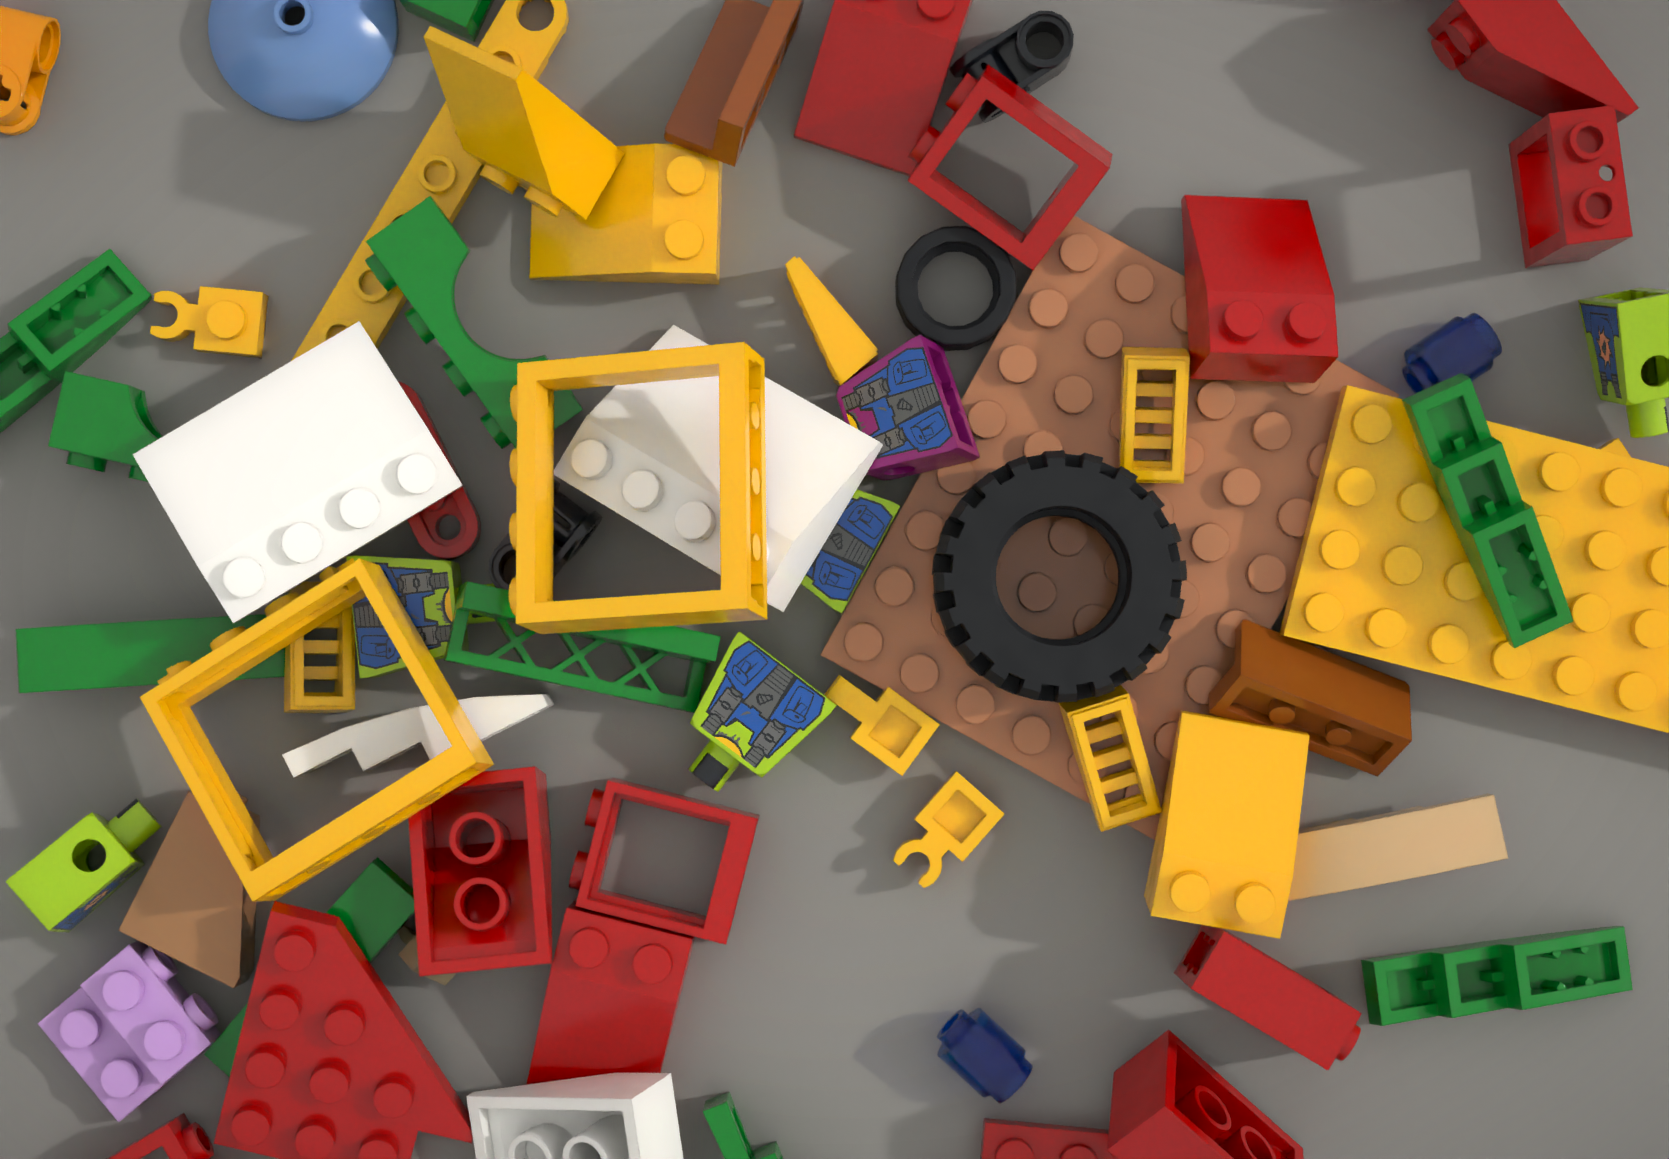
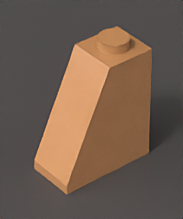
M191 790L188 791L118 931L232 988H236L247 982L254 970L257 901L252 902ZM239 794L244 805H246L248 799ZM248 810L260 832V816Z

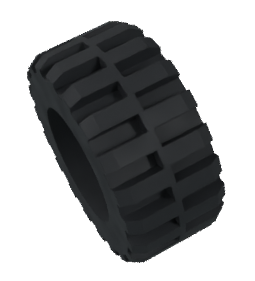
M1064 450L1044 451L1041 455L1022 456L1009 461L997 470L989 472L973 485L957 503L940 533L936 553L933 557L932 575L936 613L940 616L944 633L952 647L959 652L966 661L965 663L972 670L993 683L996 687L1009 693L1033 700L1059 703L1077 702V700L1090 697L1097 698L1113 692L1115 687L1128 680L1133 681L1147 669L1146 664L1155 654L1162 653L1171 639V636L1168 634L1174 620L1181 617L1185 602L1184 599L1180 598L1182 581L1187 580L1186 560H1180L1177 542L1182 540L1176 524H1169L1161 510L1165 506L1153 490L1147 492L1135 481L1138 476L1122 466L1115 468L1103 463V457L1088 453L1071 455L1065 454ZM1049 516L1073 518L1094 528L1110 546L1118 568L1117 593L1106 616L1089 631L1073 638L1060 640L1036 636L1015 623L1004 609L996 586L998 559L1008 539L1025 524Z

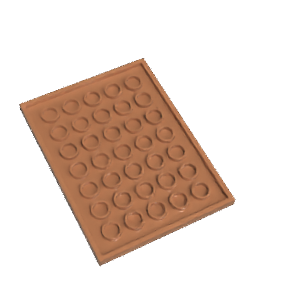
M1074 216L1032 271L1012 307L1007 321L1002 325L961 400L980 458L971 462L924 472L919 475L820 655L883 690L888 686L922 712L1090 804L1059 703L1033 700L1009 693L996 687L984 677L979 676L965 663L966 661L950 644L944 633L940 616L936 613L933 599L934 584L932 575L933 557L936 553L939 536L946 520L964 495L989 472L991 473L1004 466L1007 462L1022 456L1031 457L1041 455L1044 451L1064 450L1065 454L1071 455L1088 453L1103 457V463L1119 468L1123 347L1187 349L1189 354L1185 276ZM1335 360L1315 383L1190 379L1189 369L1184 484L1138 483L1147 492L1153 490L1165 506L1161 510L1169 524H1176L1182 540L1177 542L1180 560H1186L1187 580L1182 581L1180 598L1184 599L1185 602L1180 619L1174 620L1169 631L1170 641L1161 654H1155L1146 664L1147 669L1133 681L1128 680L1121 684L1130 696L1161 807L1180 711L1220 717L1209 713V693L1235 663L1236 627L1242 620L1246 619L1272 629L1288 600L1342 386L1349 385L1396 398L1400 395L1338 360ZM1137 370V380L1172 381V370ZM1136 396V407H1171L1172 397ZM1135 423V433L1171 434V424ZM1134 449L1133 460H1170V449ZM1049 516L1025 524L1008 539L998 559L996 586L1004 609L1021 628L1042 638L1068 639L1089 631L1106 616L1117 593L1118 568L1110 546L1094 528L1073 518ZM1115 713L1085 721L1084 726L1116 717ZM1120 734L1092 743L1090 747L1092 752L1123 743L1124 741ZM1130 760L1097 771L1099 778L1132 768ZM1138 784L1104 794L1108 804L1139 794L1140 791ZM1160 813L1127 823L1126 825L1155 840Z

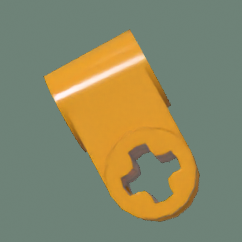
M0 6V99L9 98L8 101L0 100V132L5 135H19L27 132L36 124L40 116L49 75L55 65L60 48V24L55 18ZM22 102L26 104V109L20 106Z

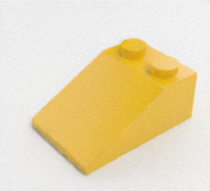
M429 26L424 35L427 49L462 148L484 165L479 175L492 185L513 195L517 186L527 190L524 198L552 216L557 217L563 208L587 219L625 153L523 68L435 27Z
M654 143L617 146L625 154L587 219L563 208L559 215L555 217L531 204L529 273L531 280L719 285L723 162L676 144Z
M1180 711L1161 807L1162 812L1159 817L1144 893L1151 916L1272 938H1281L1294 873L1310 737L1308 733Z

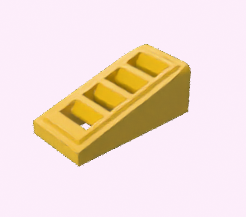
M795 256L785 264L788 282L835 384L841 386L878 361V349L803 260Z
M1158 347L1122 348L1119 467L1122 466L1138 476L1135 480L1137 483L1184 484L1190 356L1187 349ZM1137 370H1172V381L1137 380ZM1136 396L1172 397L1171 407H1136ZM1135 423L1171 424V434L1135 433ZM1134 449H1170V460H1133Z
M305 581L288 591V594L299 592L302 595L321 582ZM352 606L315 628L337 629V640H304V636L285 647L284 713H348L355 710V631ZM304 655H336L335 666H304ZM304 681H335L334 692H304Z
M1122 685L1115 687V691L1097 698L1090 697L1077 700V702H1059L1065 727L1098 829L1103 832L1161 813V806L1130 696ZM1115 713L1116 717L1084 726L1085 721ZM1120 734L1122 735L1123 743L1092 752L1090 744ZM1130 760L1132 768L1099 778L1097 770ZM1138 784L1139 794L1106 803L1104 794Z

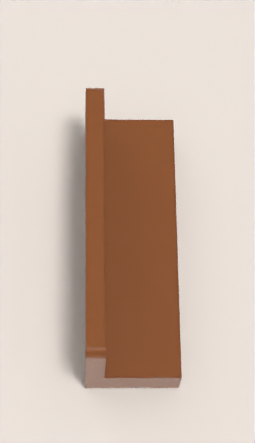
M725 0L665 127L664 139L666 141L735 167L798 28L804 0H773L770 7L752 0Z
M1246 619L1242 620L1236 627L1235 663L1209 693V713L1227 719L1306 732L1310 735L1309 751L1377 777L1412 741L1410 687L1405 681L1303 641L1282 636L1277 631Z

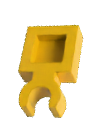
M200 286L198 304H191L186 298L172 291L154 293L155 302L161 305L175 306L178 316L175 323L169 327L151 326L150 334L164 341L175 342L186 338L190 333H195L193 349L198 352L262 358L268 295L265 293Z
M955 770L914 817V820L927 831L921 838H912L904 841L896 849L893 861L900 866L911 853L921 852L925 854L929 859V867L920 876L918 883L923 888L928 887L939 877L942 869L941 858L948 850L963 862L1003 817L1004 813Z

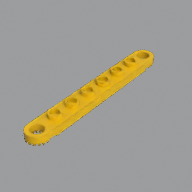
M506 0L478 48L523 68L533 78L538 80L561 37L566 33L569 23L567 5L565 0H544L549 2L554 8L553 20L543 30L530 31L520 24L519 12L522 10L521 7L527 4V1L531 2L533 0ZM446 101L292 360L360 321L377 350L387 335L407 298L398 286L388 292L376 278L365 261L374 254L366 241L429 196L435 200L452 224L479 180V174L484 168L482 163L463 150Z

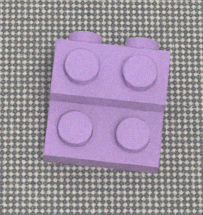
M140 941L133 942L125 947L80 985V989L37 1023L118 1122L126 1118L208 1050L221 1035L214 1026L218 1023V1017L212 1007L200 995L196 993L189 995L174 977L178 973V969L170 956Z

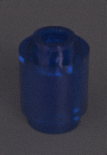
M1470 313L1465 318L1455 316L1405 351L1406 366L1402 368L1404 379L1415 394L1459 373L1470 377L1473 382L1492 369L1493 359L1502 353L1501 343L1495 331L1480 315Z
M977 1008L969 1014L960 1009L947 1020L937 1034V1038L942 1042L937 1056L983 1098L990 1095L998 1103H1003L1023 1085L1032 1071L1033 1065L1024 1057L1026 1050L981 1008Z

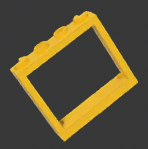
M745 342L517 363V385H514L510 392V408L512 416L517 422V448L512 450L509 461L510 475L516 486V512L511 515L509 522L510 541L513 549L516 551V578L511 580L508 593L511 611L516 616V624L539 634L767 620L764 358ZM719 376L721 590L553 601L554 391Z
M351 558L337 568L329 566L319 575L321 583L302 595L299 592H293L273 601L264 610L267 617L248 629L240 626L221 634L210 643L212 652L193 664L191 661H183L167 668L168 674L157 681L159 685L140 696L142 703L252 902L276 901L494 765L384 571L378 564L360 558L354 561ZM367 597L452 747L273 857L190 707L359 600Z

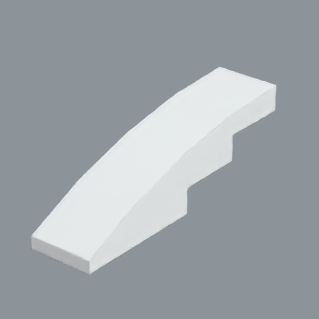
M549 693L480 696L458 700L481 742L555 705ZM429 705L408 708L344 727L282 754L293 778L307 775L352 751L362 770L366 771L374 769L421 744L430 760L452 747Z

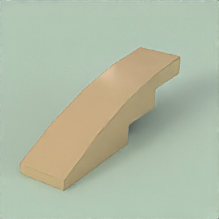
M1487 793L1428 807L1416 806L1361 819L1349 818L1299 829L1294 873L1288 901L1381 885L1508 859L1494 795Z

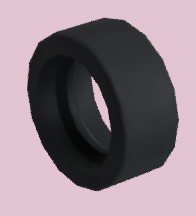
M968 226L941 227L921 236L904 254L895 281L896 306L905 326L915 336L922 335L942 346L944 351L969 350L989 341L1007 321L1016 298V272L1007 252L977 230ZM946 252H963L976 257L987 268L992 279L993 296L988 309L977 320L964 326H948L935 321L924 311L918 297V281L923 268L933 258Z

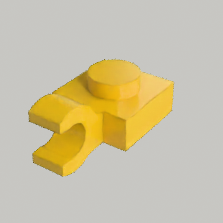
M839 674L824 694L828 699L860 721L849 737L901 776H903L940 725L888 686L875 701Z

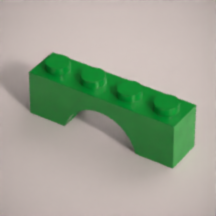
M429 196L366 241L374 254L365 261L388 292L398 286L413 307L404 312V315L423 342L427 345L436 338L451 360L443 364L442 367L459 392L465 397L474 391L489 412L480 417V420L500 448L503 449L510 443L517 448V422L514 420L510 408V392L512 387L517 385V363L549 359L546 355L527 359H512L498 356L478 345L466 332L456 310L455 283L459 270L471 250L435 200ZM571 390L554 391V430L583 410L582 405Z
M65 371L48 446L69 452L66 464L105 472L107 461L131 466L128 478L148 482L132 454L160 439L163 435L151 419L145 391L130 385Z

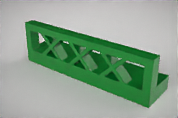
M469 581L459 586L444 661L695 713L698 707L706 663L716 662L721 636L676 626L557 633L571 655L548 669L536 666L521 644L536 632L527 629L516 636L508 622L516 623V616L512 613L509 604V590ZM469 613L493 618L509 642L489 655L461 650ZM570 635L593 641L579 649ZM603 643L618 645L633 667L613 682L598 679L584 657ZM513 648L522 663L499 657ZM633 649L655 654L641 662ZM665 656L689 660L690 664L683 697L660 692L646 669ZM576 662L585 676L563 672L562 670ZM638 675L646 689L624 684Z

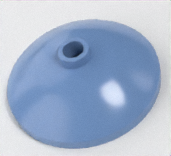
M212 0L209 9L208 35L212 54L219 71L232 89L246 102L258 110L277 118L300 122L318 121L332 118L351 110L368 98L385 78L395 56L399 35V19L395 0ZM293 7L304 8L305 16L301 23L294 26L285 24V15L289 9Z

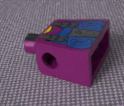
M918 335L839 386L836 397L844 421L883 444V447L866 473L867 475L883 481L894 480L971 462L980 458L944 348L922 335Z

